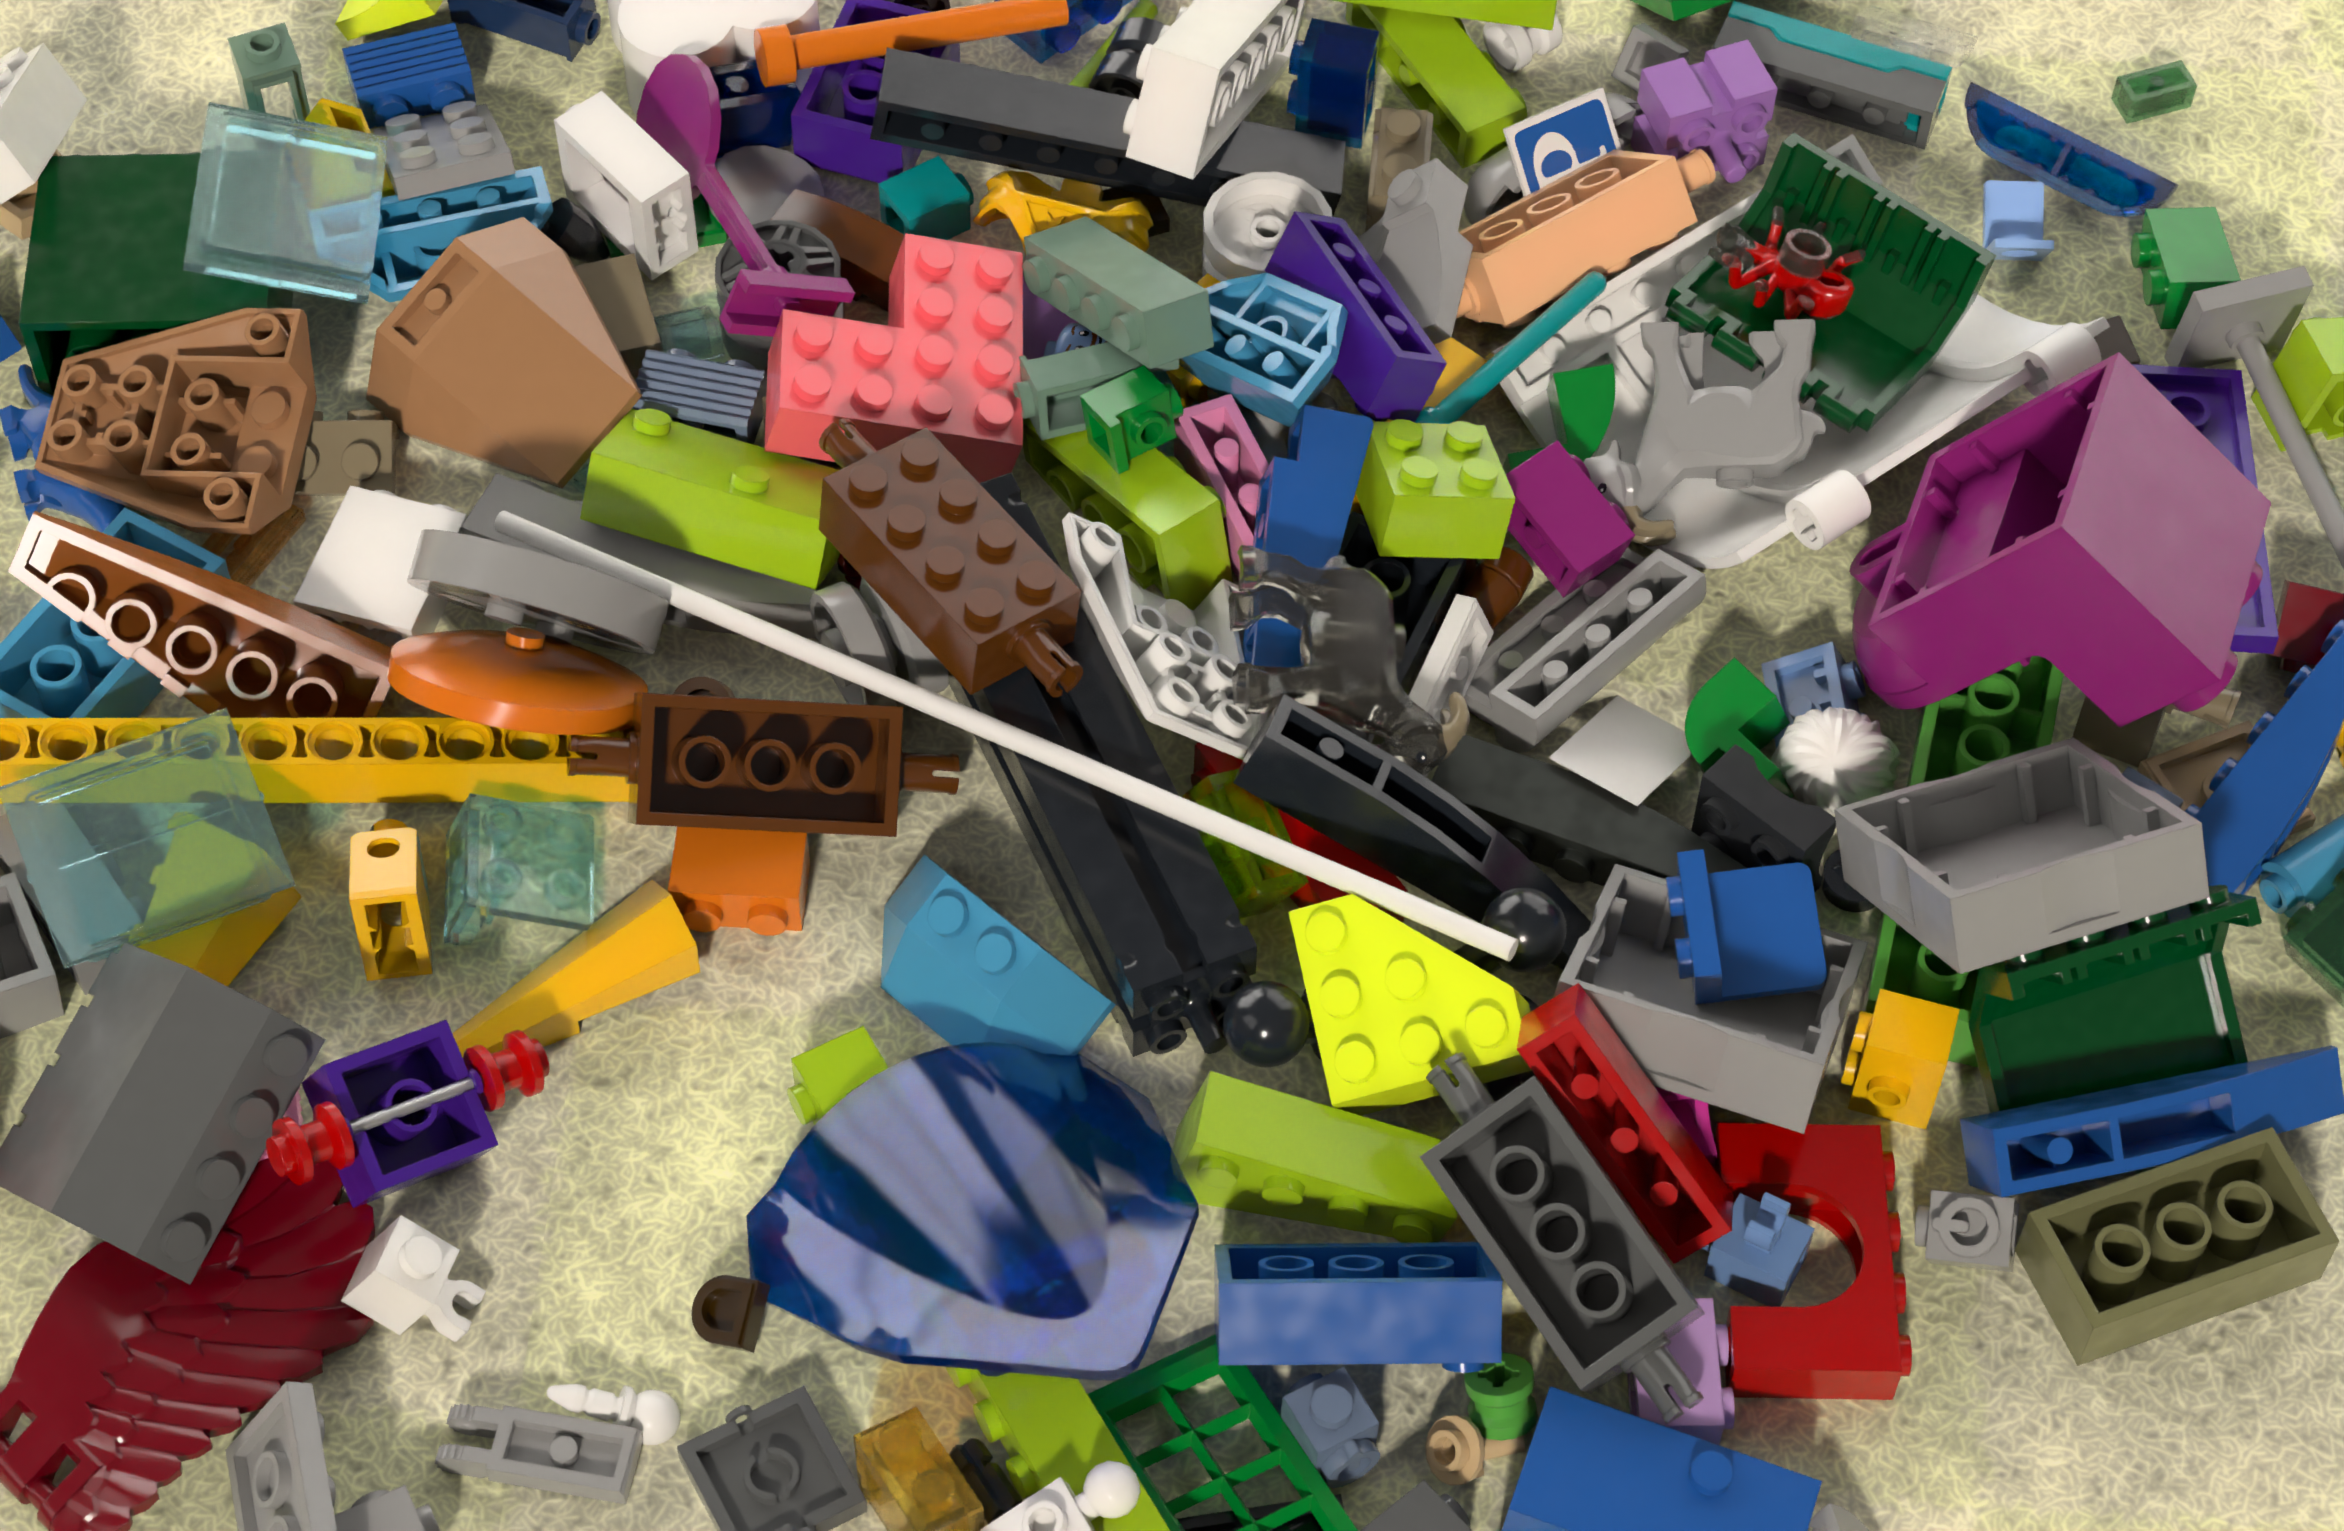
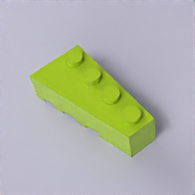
M1030 418L1023 419V450L1025 460L1073 512L1081 508L1085 519L1091 522L1104 523L1115 532L1121 534L1125 559L1132 566L1129 569V574L1143 589L1155 584L1164 594L1165 599L1178 600L1194 611L1222 579L1233 583L1223 518L1226 517L1225 505L1219 494L1211 486H1202L1186 473L1182 464L1175 457H1166L1157 448H1153L1128 460L1129 470L1118 474L1088 442L1086 430L1040 440Z
M1213 1071L1209 1072L1177 1127L1162 1196L1163 1198L1393 1237L1402 1243L1440 1242L1457 1219L1458 1213L1420 1158L1421 1155L1440 1143L1441 1139Z

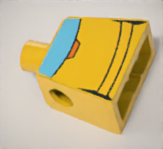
M383 819L373 824L370 831L358 832L350 837L349 902L367 981L433 974L429 889L418 831L408 827L400 820ZM401 902L400 926H391L382 920L381 910L386 903Z

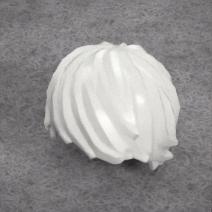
M1829 706L1823 712L1819 709H1811L1803 715L1796 716L1793 724L1789 725L1785 730L1771 760L1785 776L1786 782L1791 786L1794 795L1800 801L1808 805L1820 806L1831 815H1835V808L1895 791L1892 782L1898 777L1896 767L1899 764L1897 758L1900 752L1891 739L1880 732V724L1877 720L1871 722L1867 715L1859 714L1855 710L1832 708Z

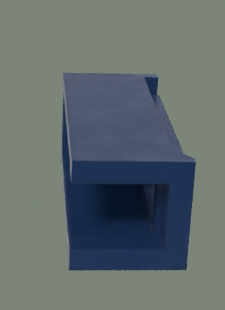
M448 0L452 22L458 24L467 23L565 56L567 61L570 62L574 60L583 45L590 46L595 41L601 24L600 14L596 12L595 0Z

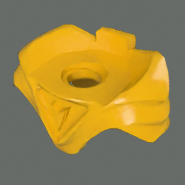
M1012 170L998 173L986 182L988 193L980 201V211L973 219L976 225L986 227L995 220L1010 219L1019 235L1024 251L1025 236L1087 216L1146 252L1150 247L1148 230L1153 226V221L1147 208L1139 199L1132 197L1102 201L1104 192H1102V187L1099 185L1064 179L1061 189L1058 190L1033 174Z

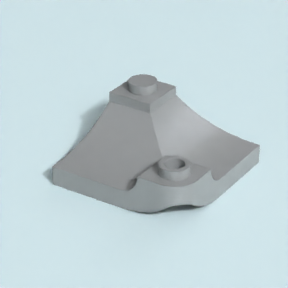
M1438 158L1413 170L1407 169L1398 174L1388 188V200L1384 215L1369 230L1357 237L1434 345L1452 337L1473 245L1458 232L1468 185ZM1332 373L1331 379H1339Z

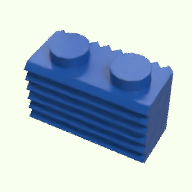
M455 22L342 48L347 76L356 106L362 110L369 129L375 126L386 127L385 122L388 119L399 115L417 114L419 116H426L431 113L443 114L442 109L449 104L461 101L476 102L470 66Z

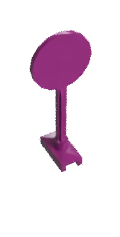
M670 54L658 63L644 86L637 110L636 123L689 172L692 200L699 197L700 193L703 194L749 270L740 269L719 317L726 331L731 334L774 337L783 309L833 317L839 302L851 303L855 295L847 279L788 273L783 266L777 265L715 167L720 142L721 110L718 88L709 67L696 55Z

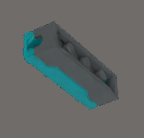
M1733 1L1713 49L1748 39L1778 88L1775 105L1925 150L1945 101L1952 65Z

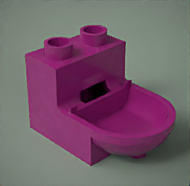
M2118 352L1929 456L1906 522L1868 543L1860 550L1850 565V574L1863 586L1854 607L1852 624L1853 645L1858 665L1864 674L1868 687L1886 704L1898 709H1914L1932 704L2017 662H2020L2025 667L2029 665L2032 656H2040L2055 665L2119 727L2171 703L2182 712L2197 710L2211 702L2224 690L2237 669L2238 658L2230 649L2241 608L2254 595L2262 580L2263 569L2255 559L2271 502Z

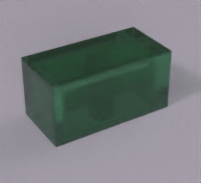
M2182 60L2118 76L2111 99L2126 124L2191 107L2197 84Z

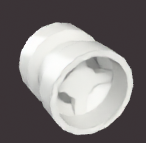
M1556 14L1553 31L1487 22L1483 27L1484 44L1489 55L1508 73L1516 72L1527 66L1532 60V55H1544L1554 50L1562 43L1563 37L1561 24Z

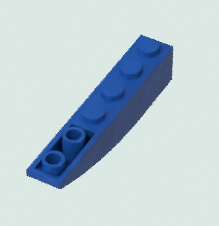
M2343 619L2335 625L2321 647V652L2325 655L2315 668L2311 669L2304 665L2293 677L2284 693V697L2288 701L2277 715L2267 711L2255 724L2246 741L2251 747L2239 761L2230 757L2219 768L2209 785V789L2213 791V794L2200 808L2195 804H2191L2185 810L2186 813L2202 823L2208 886L2227 885L2229 892L2246 895L2260 878L2263 872L2262 865L2277 856L2305 812L2333 755L2344 725Z
M2326 1046L1960 1119L1969 1186L1999 1197H2006L2174 1162L2273 1127L2276 1134H2280L2343 1114L2344 1094L2338 1048Z

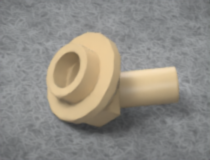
M1461 1415L1444 1416L1437 1420L1428 1432L1425 1444L1426 1460L1431 1472L1441 1482L1450 1486L1465 1485L1473 1479L1484 1476L1483 1462L1485 1460L1525 1452L1523 1435L1515 1439L1502 1441L1486 1439L1482 1437L1479 1428L1471 1421L1470 1417Z

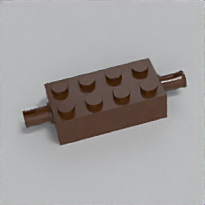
M848 418L839 419V425L845 433L838 428L835 422L830 424L820 436L819 446L842 469L823 478L819 530L970 695L1025 666L1046 687V691L1052 697L1062 696L1063 690L1057 683L1067 693L1071 691L1080 681L1083 675V667L1074 661L1062 647L1074 641L1081 597L1079 587L927 427L877 451Z
M634 693L632 732L629 731L627 738L569 735L567 751L589 752L595 754L593 759L567 758L568 776L625 777L626 784H629L628 823L636 825L886 837L897 836L898 798L900 791L956 795L959 778L933 776L932 772L934 770L960 772V763L957 753L945 755L902 752L903 707L658 693Z

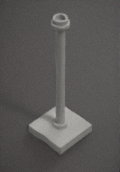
M2305 266L2193 292L2164 358L2169 366L2204 368L2242 358L2344 569V511L2267 352L2283 348L2314 286Z

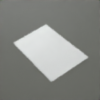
M1617 695L1556 750L1549 759L1638 807L1692 753L1687 745L1685 731Z

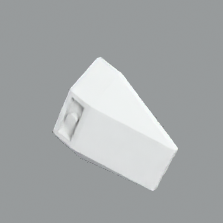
M1068 512L1062 519L1073 580L1081 590L1080 606L1115 673L1146 721L1243 760L1252 740L1267 720L1273 687L1251 684L1249 682L1251 663L1244 662L1242 647L1248 589L1222 579L1193 611L1178 600L1165 599L1138 587L1129 580L1121 534L1115 532L1104 523L1091 522Z

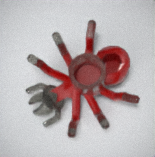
M1775 206L1772 210V223L1765 246L1754 240L1738 225L1732 227L1726 222L1724 227H1720L1716 236L1717 248L1710 247L1708 254L1719 264L1729 268L1728 282L1732 289H1739L1755 281L1756 291L1753 298V305L1755 307H1763L1778 287L1784 292V316L1786 320L1796 319L1800 312L1813 320H1830L1838 317L1845 311L1855 286L1852 280L1841 272L1848 265L1865 259L1866 252L1864 249L1841 255L1826 269L1825 267L1832 253V247L1822 236L1827 229L1826 224L1818 222L1812 230L1793 229L1786 234L1780 251H1778L1777 246L1784 224V208ZM1768 274L1770 275V279L1768 281H1766L1765 279H1760Z

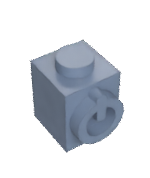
M1345 1367L1325 1376L1321 1373L1307 1375L1294 1383L1286 1395L1283 1396L1280 1416L1328 1487L1339 1488L1353 1483L1363 1477L1378 1463L1381 1457L1376 1447L1379 1421Z

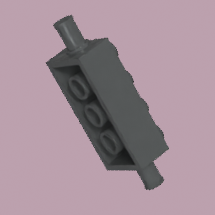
M1463 1052L1447 1058L1444 1061L1459 1081V1086L1456 1087L1444 1069L1442 1070L1439 1065L1428 1073L1426 1079L1435 1087L1461 1126L1457 1131L1421 1155V1160L1579 1389L1592 1394L1621 1372L1625 1374L1633 1372L1663 1415L1662 1419L1665 1423H1670L1679 1418L1684 1412L1668 1391L1670 1386L1684 1406L1689 1409L1696 1406L1704 1397L1701 1392L1696 1390L1667 1346L1671 1343V1337L1703 1316L1705 1312L1591 1150L1535 1076L1528 1079L1502 1099L1494 1101L1466 1061L1467 1058Z

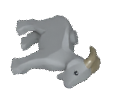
M1774 320V331H1753L1749 333V343L1752 351L1764 364L1765 371L1760 384L1753 390L1740 386L1704 388V332L1679 336V322L1641 323L1642 344L1653 359L1655 392L1635 463L1621 461V448L1618 440L1612 441L1608 452L1603 456L1586 458L1583 462L1596 488L1607 501L1618 505L1626 515L1630 529L1635 534L1632 541L1652 547L1667 544L1676 537L1673 520L1651 521L1645 519L1644 516L1662 500L1669 490L1685 478L1716 479L1718 487L1743 489L1753 486L1754 478H1775L1794 464L1804 460L1811 448L1813 438L1817 434H1825L1826 425L1821 417L1813 412L1800 409L1799 404L1801 386L1811 371L1812 350L1816 336L1815 320Z

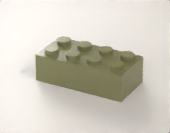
M2271 1127L2028 1213L2015 1252L2077 1366L2319 1280L2340 1240L2275 1130Z

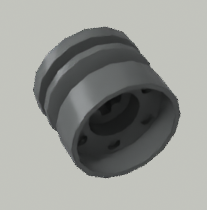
M767 220L752 225L776 264L783 266L788 273L842 278L840 257L832 241L815 227L793 220ZM730 238L725 242L717 255L715 264V285L717 289V302L720 307L719 317L740 269L749 270ZM839 302L833 317L845 319L844 302ZM720 321L722 341L730 358L746 361L756 369L766 371L767 378L768 352L773 337L731 334L726 331Z

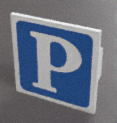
M1602 87L1503 129L1523 197L1612 150H1622Z

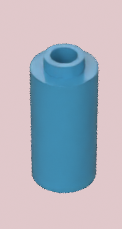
M2344 814L2262 865L2263 872L2260 876L2261 882L2259 885L2260 893L2264 902L2274 912L2284 913L2292 919H2300L2344 891Z

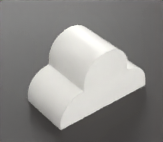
M607 0L612 38L616 47L623 55L628 100L636 116L647 80L656 65L670 54L696 55L709 67L718 88L721 123L732 115L741 102L755 106H776L799 99L813 68L797 70L795 83L765 87L761 81L755 57L754 30L785 24L789 29L790 35L819 31L818 0Z

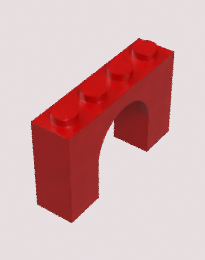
M1718 1123L1714 1137L1717 1150L1714 1169L1733 1194V1204L1739 1193L1761 1203L1765 1192L1791 1203L1789 1214L1815 1221L1839 1239L1851 1258L1855 1281L1845 1292L1833 1300L1815 1306H1730L1726 1320L1729 1340L1728 1363L1725 1366L1726 1387H1732L1734 1398L1893 1400L1901 1376H1910L1912 1346L1909 1335L1899 1334L1897 1314H1903L1905 1311L1906 1281L1903 1272L1893 1271L1892 1252H1898L1900 1247V1217L1898 1211H1888L1886 1192H1892L1894 1188L1895 1161L1892 1151H1883L1880 1125L1807 1124L1805 1132L1802 1134L1774 1124Z

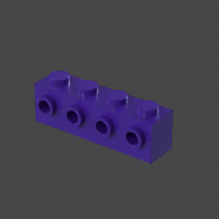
M1294 211L1265 268L1266 273L1338 302L1347 309L1348 316L1333 374L1340 379L1353 398L1357 410L1362 415L1377 422L1396 419L1415 422L1447 365L1446 361L1343 218Z

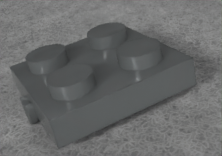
M805 1386L752 1410L750 1405L739 1406L728 1413L725 1424L677 1446L679 1459L717 1531H829L868 1512L866 1498ZM742 1415L747 1416L743 1422L736 1423L735 1420Z

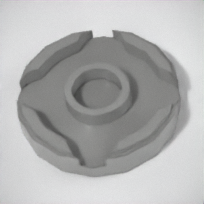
M766 145L743 146L724 154L715 164L716 169L752 225L770 220L794 189L825 197L820 176L805 160L787 150ZM710 207L711 213L718 220V218L716 217V215Z

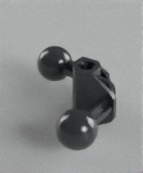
M1529 887L1510 889L1501 893L1489 904L1483 916L1482 924L1519 940L1516 953L1511 961H1506L1469 944L1463 945L1455 950L1454 953L1490 974H1493L1502 967L1523 973L1540 970L1553 962L1564 946L1567 932L1564 914L1556 901L1540 890ZM1259 981L1240 989L1228 1003L1223 1019L1224 1035L1229 1047L1243 1061L1258 1067L1279 1066L1293 1059L1305 1044H1311L1317 1058L1322 1060L1306 988L1302 997H1300L1294 990L1282 983Z

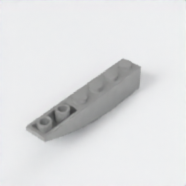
M496 473L461 526L462 534L485 538L559 558L496 531L494 528L495 519L501 511L505 510L802 637L817 639L811 616L810 597L814 592L819 591L818 589H811L581 520L582 500L571 501L552 494L528 480L517 481ZM669 604L664 624L700 631L738 634Z

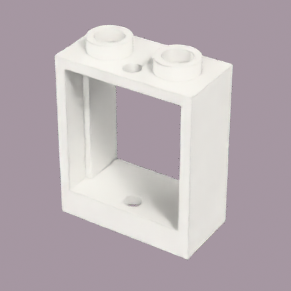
M603 91L598 92L582 103L573 105L564 114L554 119L566 198L582 209L594 221L598 229L625 255L634 253L639 269L649 279L654 280L699 251L689 172Z

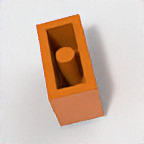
M677 827L668 892L672 895L687 927L698 932L715 931L720 926L749 928L751 931L765 936L779 935L785 930L802 931L810 872L807 833Z

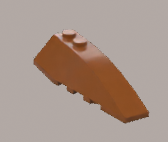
M34 511L8 570L9 573L74 621H82L108 640L107 645L127 660L131 657L161 680L160 684L179 698L184 696L211 716V718H376L391 686L388 682L387 674L392 648L226 577L145 547Z

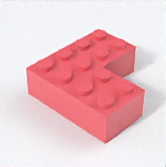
M905 233L889 277L888 326L783 309L768 352L764 451L835 462L829 454H826L820 448V436L833 422L845 433L839 425V419L848 418L877 451L927 427L979 483L1011 473L1023 446L1021 400L1015 397L1013 393V384L1021 382L1019 356H1023V253Z

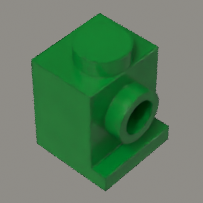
M1144 365L1080 395L1088 442L1118 474L1129 470L1128 460L1176 438L1174 420L1183 416L1184 413L1182 402L1174 387L1168 382L1162 384Z

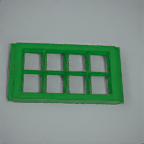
M1216 1334L1087 1394L1170 1531H1184L1175 1514L1219 1493H1222L1243 1527L1235 1531H1269L1308 1511L1312 1512L1324 1531H1358L1247 1366H1219ZM1219 1374L1240 1407L1194 1428L1173 1395ZM1161 1401L1182 1435L1136 1456L1115 1423ZM1249 1419L1271 1452L1225 1474L1203 1440ZM1191 1447L1212 1478V1481L1166 1502L1144 1468ZM1280 1465L1302 1498L1255 1520L1233 1486Z

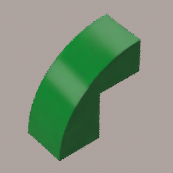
M1613 363L1553 373L1547 388L1556 438L1569 454L1577 456L1582 462L1586 458L1596 456L1611 420L1615 400ZM1544 448L1507 454L1503 465L1505 474Z

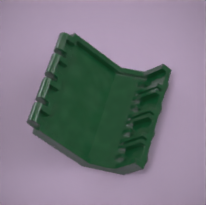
M1793 132L1782 142L1762 190L1736 229L1671 288L1664 305L1669 308L1665 318L1671 322H1679V327L1688 333L1704 332V338L1711 334L1714 336L1711 343L1712 348L1753 372L1759 366L1764 367V364L1752 351L1749 343V333L1753 331H1774V320H1786L1784 316V292L1777 287L1763 307H1755L1753 305V298L1757 286L1763 288L1770 279V275L1768 274L1739 289H1732L1728 282V263L1730 259H1739L1741 261V274L1757 267L1754 265L1755 259L1745 248H1756L1754 241L1765 246L1772 221L1783 224L1777 246L1778 251L1789 247L1801 249L1806 239H1811L1817 243L1812 254L1822 262L1823 267L1826 269L1841 255L1859 253L1862 261L1848 265L1841 272L1852 280L1855 286L1845 311L1839 315L1822 318L1810 316L1802 310L1796 318L1813 319L1816 326L1811 371L1801 386L1799 402L1804 404L1812 397L1816 400L1813 407L1814 412L1848 433H1851L1857 426L1868 432L1929 370L1974 303L1997 255Z
M2227 885L2209 886V898L1979 968L1968 1025L1990 1113L2248 1062L2222 951L2230 923L2246 927L2262 924L2256 897L2231 893L2228 891Z

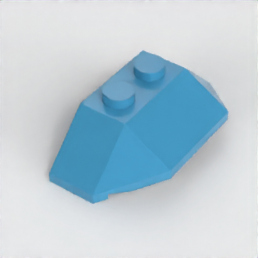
M542 166L515 171L516 174L400 201L397 195L308 212L307 218L316 257L321 262L389 303L400 301L456 237L521 217L526 218L541 230L553 212L552 201Z
M1269 273L1224 280L1205 288L1208 290L1214 347L1179 359V365L1218 395L1232 394L1236 403L1291 428L1303 406H1312L1313 401L1331 379L1338 359L1348 316L1347 309L1338 302Z
M925 854L884 905L880 988L978 1066L1027 1062L1051 1057L1055 1059L1076 1057L1116 1005Z

